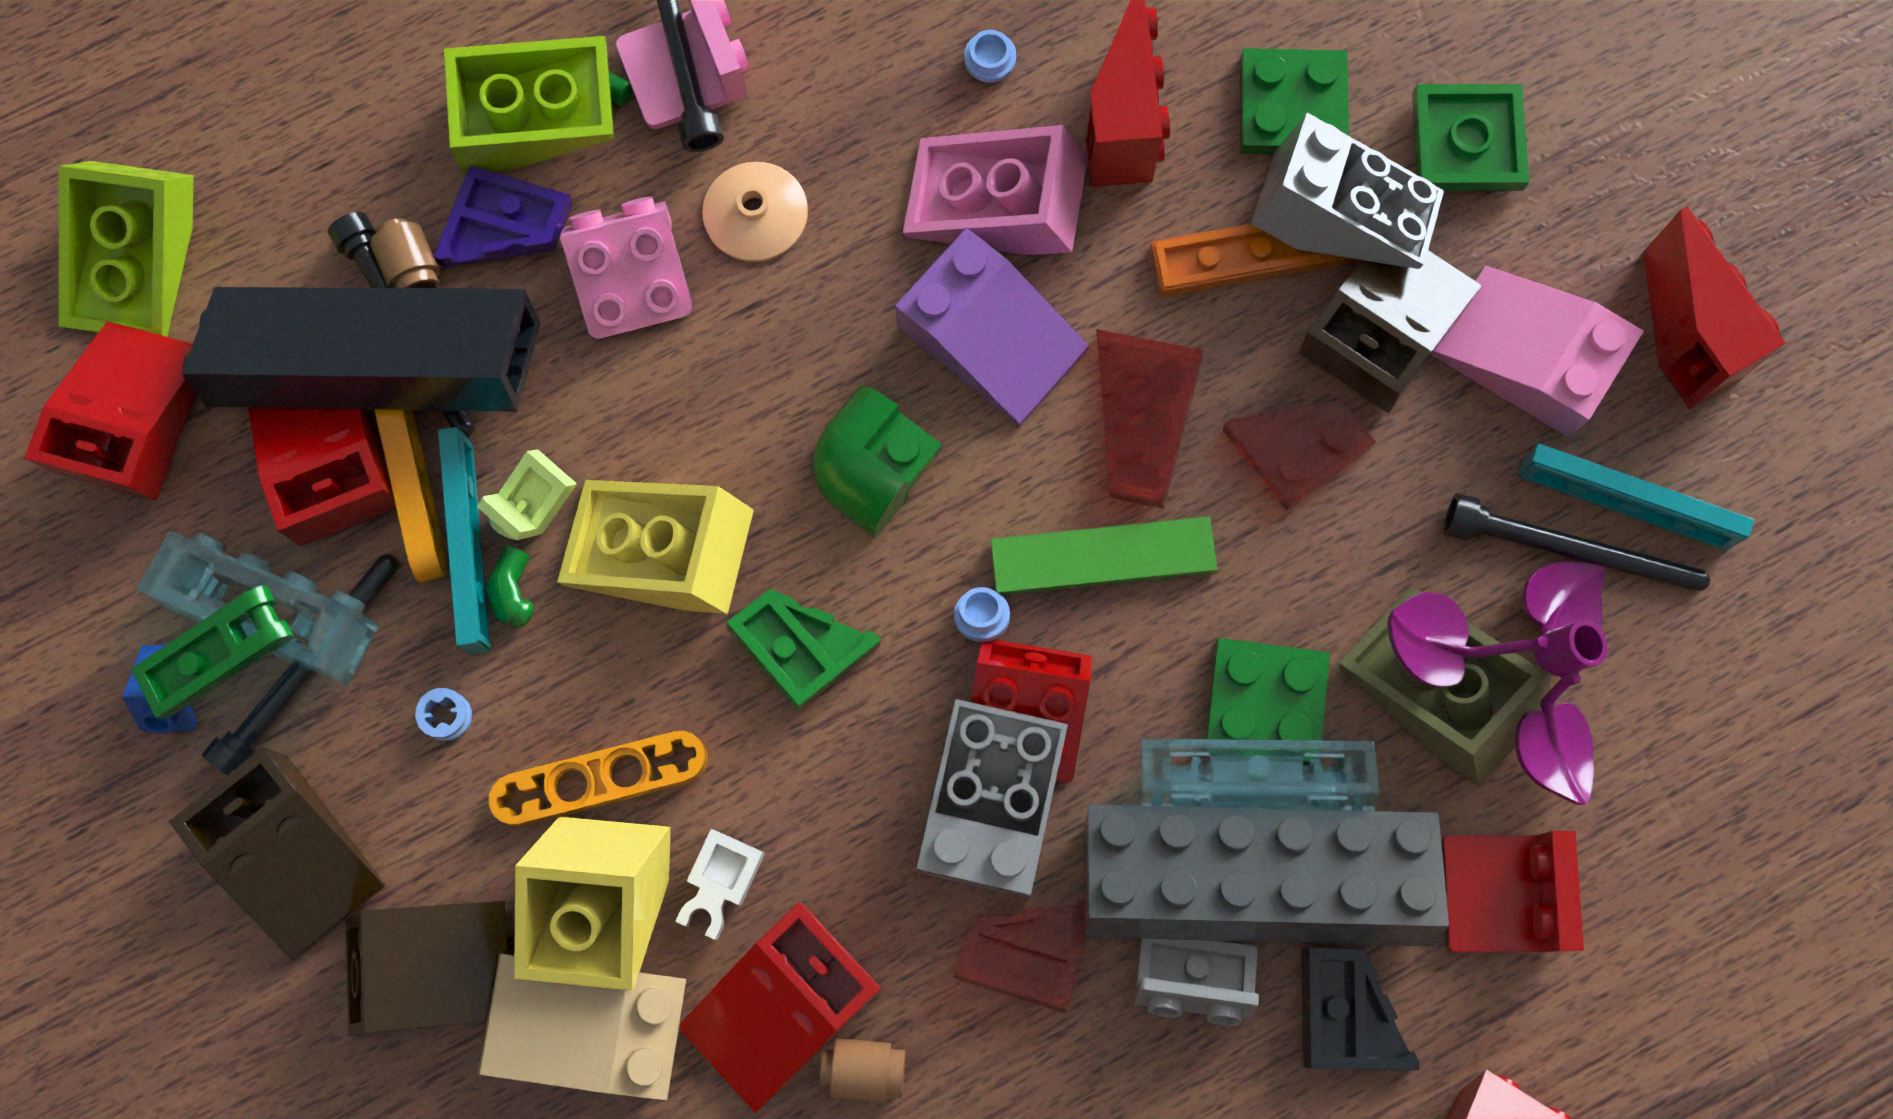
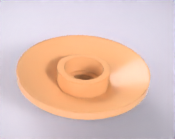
M747 162L726 170L716 178L704 198L702 215L710 240L721 252L739 261L757 263L769 261L785 254L798 242L806 227L808 206L802 187L789 172L770 163ZM756 198L763 202L761 207L754 211L744 208L745 202L750 199Z

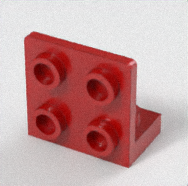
M1000 640L981 642L971 703L1068 724L1056 777L1058 782L1071 783L1074 778L1091 680L1092 655Z
M1549 831L1538 835H1448L1442 838L1449 919L1446 937L1447 948L1450 952L1584 951L1576 831Z

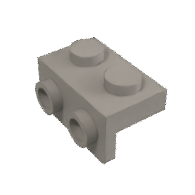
M1140 939L1134 1005L1148 1006L1147 1011L1150 1014L1167 1018L1181 1017L1183 1012L1204 1014L1208 1022L1223 1026H1237L1242 1024V1020L1250 1021L1259 1004V994L1255 993L1258 946L1223 941Z

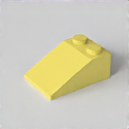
M585 480L557 583L566 587L682 611L728 614L754 510L719 486Z

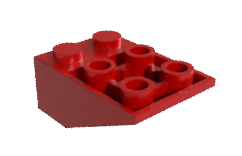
M1130 0L1090 93L1085 131L1086 155L1088 156L1087 165L1090 187L1153 182L1157 162H1164L1165 159L1164 139L1170 138V118L1168 107L1159 106L1158 90L1164 87V69L1162 57H1153L1152 40H1157L1158 20L1156 8L1147 7L1146 0Z
M1688 206L1681 209L1643 253L1658 366L1690 410L1743 379L1785 345L1786 342L1779 334V326L1774 317L1766 310L1761 309L1748 291L1743 274L1737 267L1727 262L1714 244V237L1710 228L1702 220L1696 219Z
M107 321L43 406L24 459L57 475L157 501L195 395L194 390L182 375L184 358L190 352L193 344Z
M248 407L259 479L279 533L298 546H302L396 509L385 455L368 409Z
M799 901L749 949L679 1024V1030L756 1114L866 1007L883 988L810 909Z

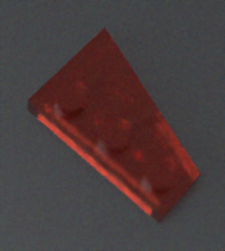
M1096 329L1110 497L1164 509L1203 359L1202 350Z

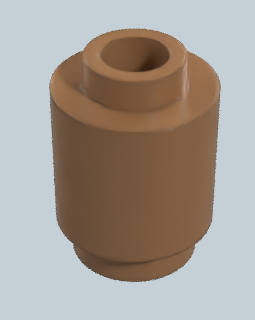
M403 218L391 219L382 223L377 228V233L371 238L370 246L388 288H439L438 276L440 269L433 257L434 255L420 224L406 221Z
M836 1038L834 1050H823L820 1085L831 1086V1099L887 1103L888 1097L902 1098L906 1050L892 1049V1043Z

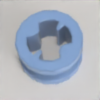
M436 688L428 691L420 698L416 706L415 718L418 727L425 734L440 741H452L460 738L468 730L472 722V710L469 702L462 695L448 688ZM453 701L456 707L450 709V711L457 715L451 725L441 722L435 728L432 722L438 720V718L431 714L437 704L447 707Z

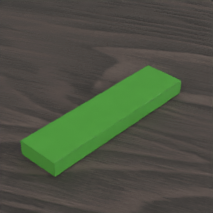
M1210 516L991 539L996 592L1002 596L1215 574L1217 571Z

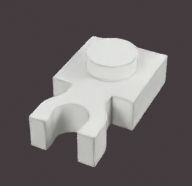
M711 829L687 879V882L700 887L697 895L681 908L675 922L689 927L695 912L705 909L710 913L712 919L705 936L718 940L725 924L724 907L727 900L737 905H742L765 853Z

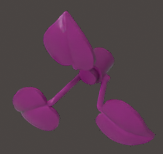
M1560 562L1540 568L1529 576L1523 589V608L1526 615L1534 623L1542 626L1540 630L1541 637L1532 640L1479 647L1465 646L1469 635L1466 617L1456 602L1440 593L1423 592L1413 595L1391 610L1387 622L1388 634L1396 658L1413 678L1431 687L1444 688L1458 684L1464 676V657L1478 658L1535 651L1538 665L1544 671L1560 676L1561 679L1541 699L1540 706L1542 711L1528 712L1519 720L1515 734V750L1518 761L1526 775L1543 789L1576 805L1589 803L1594 775L1593 742L1589 725L1576 705L1569 702L1554 704L1569 686L1580 683L1581 677L1578 671L1597 666L1606 658L1607 640L1601 630L1603 617L1602 585L1606 570L1604 566L1586 562Z

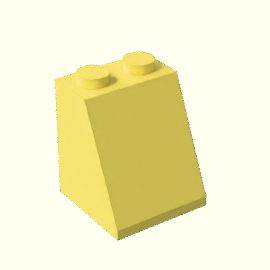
M558 817L515 865L514 979L632 991L636 984L669 883L671 827Z

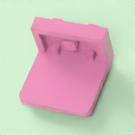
M689 0L691 11L683 13L682 18L705 106L713 110L746 98L747 93L742 72L750 70L740 40L736 39L730 42L724 27L732 25L724 0ZM662 21L620 36L616 46L646 125L656 130L680 122L684 107Z
M652 197L638 198L623 203L621 205L623 212L602 217L600 210L588 211L570 217L571 226L563 227L560 240L585 323L592 337L601 339L682 318L691 313L692 300L671 230L672 221L666 201L654 204Z

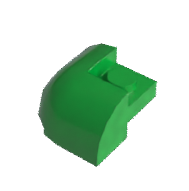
M860 385L826 425L814 447L812 469L819 491L830 504L875 539L909 498V490L942 452V444L900 413L898 404L882 393L868 386Z

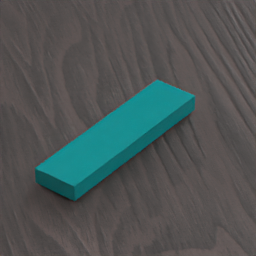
M457 427L438 430L456 645L470 655L489 653V649L492 648L479 508L477 507L478 493L473 443Z
M1539 443L1523 458L1518 472V476L1521 479L1725 551L1750 537L1755 520Z

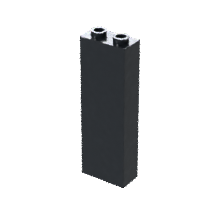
M214 287L207 308L200 316L199 329L191 350L184 358L182 375L205 407L517 412L541 323L525 289Z

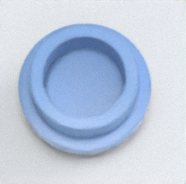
M997 30L981 31L966 45L964 52L965 66L968 72L980 81L990 83L1001 81L1009 76L1015 67V46L1007 36Z
M978 587L971 589L958 600L955 606V624L959 632L972 641L988 642L1001 636L1008 627L1010 621L1008 603L1002 595L990 588Z

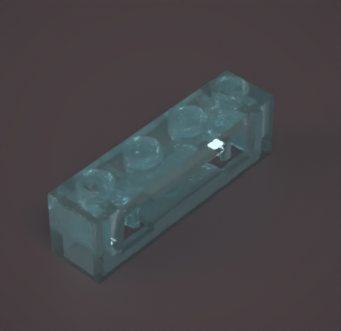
M172 531L168 532L136 588L138 592L169 610L201 622L227 605L220 600L228 586L214 578L213 575L215 573L245 592L259 586H268L276 600V605L298 614L290 629L309 643L308 647L301 645L302 642L294 637L287 645L269 653L348 686L379 627L362 614L366 606L364 603L337 590H334L330 598L316 592L318 585L315 582L292 571H287L284 578L269 573L272 565L247 552L241 551L237 559L224 554L227 548L225 545L202 533L195 532L192 539H188ZM319 615L318 621H315L316 616ZM251 618L241 624L247 637L257 632Z
M1141 739L1138 769L1139 806L1374 811L1380 793L1374 741ZM1171 756H1209V762L1206 765H1201V758L1192 757L1191 765H1173ZM1304 757H1338L1333 767H1322L1319 758H1312L1309 767L1303 766Z

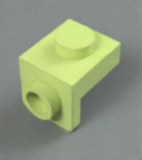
M538 449L526 451L499 493L483 496L477 507L490 518V525L499 534L514 540L541 535L545 532L577 483Z

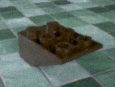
M1429 250L1425 263L1420 269L1363 260L1338 289L1309 328L1299 353L1387 413H1390L1482 285Z
M265 747L258 750L168 821L207 873L291 960H295L386 886L288 756Z

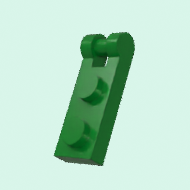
M259 586L246 591L131 668L156 718L172 717L268 652L282 648L294 639L287 621H279L272 608L276 604V600L268 586ZM251 618L257 632L247 637L241 624Z

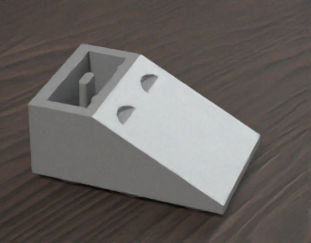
M1306 113L1275 151L1250 224L1297 250L1420 269L1425 263L1444 190L1431 184L1427 179L1417 176L1389 160L1380 152L1372 150L1340 132L1336 127L1326 124L1311 114Z
M955 699L916 868L918 874L1029 900L1068 724Z

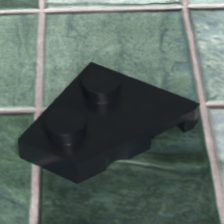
M1302 948L1304 1068L1419 1071V1060L1415 1052L1408 1051L1394 1022L1398 1016L1388 996L1383 994L1378 987V975L1365 949Z

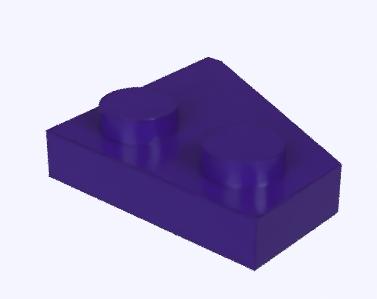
M469 165L433 257L439 265L450 267L553 251L556 249L573 202L569 194Z

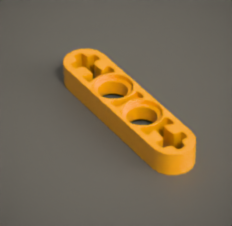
M374 409L411 571L418 583L446 577L449 573L448 562L414 410Z
M673 731L508 774L499 778L492 786L489 793V807L492 814L499 821L514 827L540 823L689 784L698 780L705 772L708 765V751L703 742L694 734L686 731ZM683 743L689 751L696 750V757L688 761L689 770L681 772L674 764L657 767L662 775V779L653 781L654 766L646 753L648 750L655 749V757L659 760L675 755V745ZM622 757H635L642 765L640 780L630 787L622 788L617 786L612 778L614 764ZM568 771H580L587 780L585 794L574 802L563 801L557 792L559 778ZM545 777L544 792L552 805L551 808L544 809L545 801L539 798L524 802L522 804V813L517 815L515 810L504 807V800L512 797V787L517 785L518 789L524 793L541 791L542 788L537 780Z

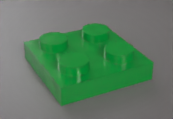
M1242 49L1240 56V154L1274 155L1275 151L1306 113L1311 114L1326 124L1336 127L1340 132L1349 136L1348 50Z
M1416 84L1412 93L1417 176L1427 179L1431 184L1444 191H1524L1529 183L1523 84Z
M1218 638L1215 644L1204 751L1313 766L1318 765L1321 754L1330 652Z

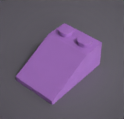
M967 227L895 305L898 329L1018 427L1025 422L1089 349V345L1006 258Z

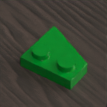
M772 589L767 590L727 621L726 629L797 712L877 649L881 642V639L871 631L866 630L865 633H862L834 621L835 616L817 608H804L797 604L795 599Z

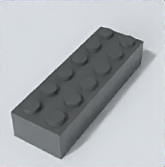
M1088 804L1084 827L1085 938L1434 947L1449 927L1439 813Z

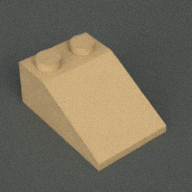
M499 953L478 1074L607 1094L667 1100L686 979L639 972L632 991L514 979V955Z

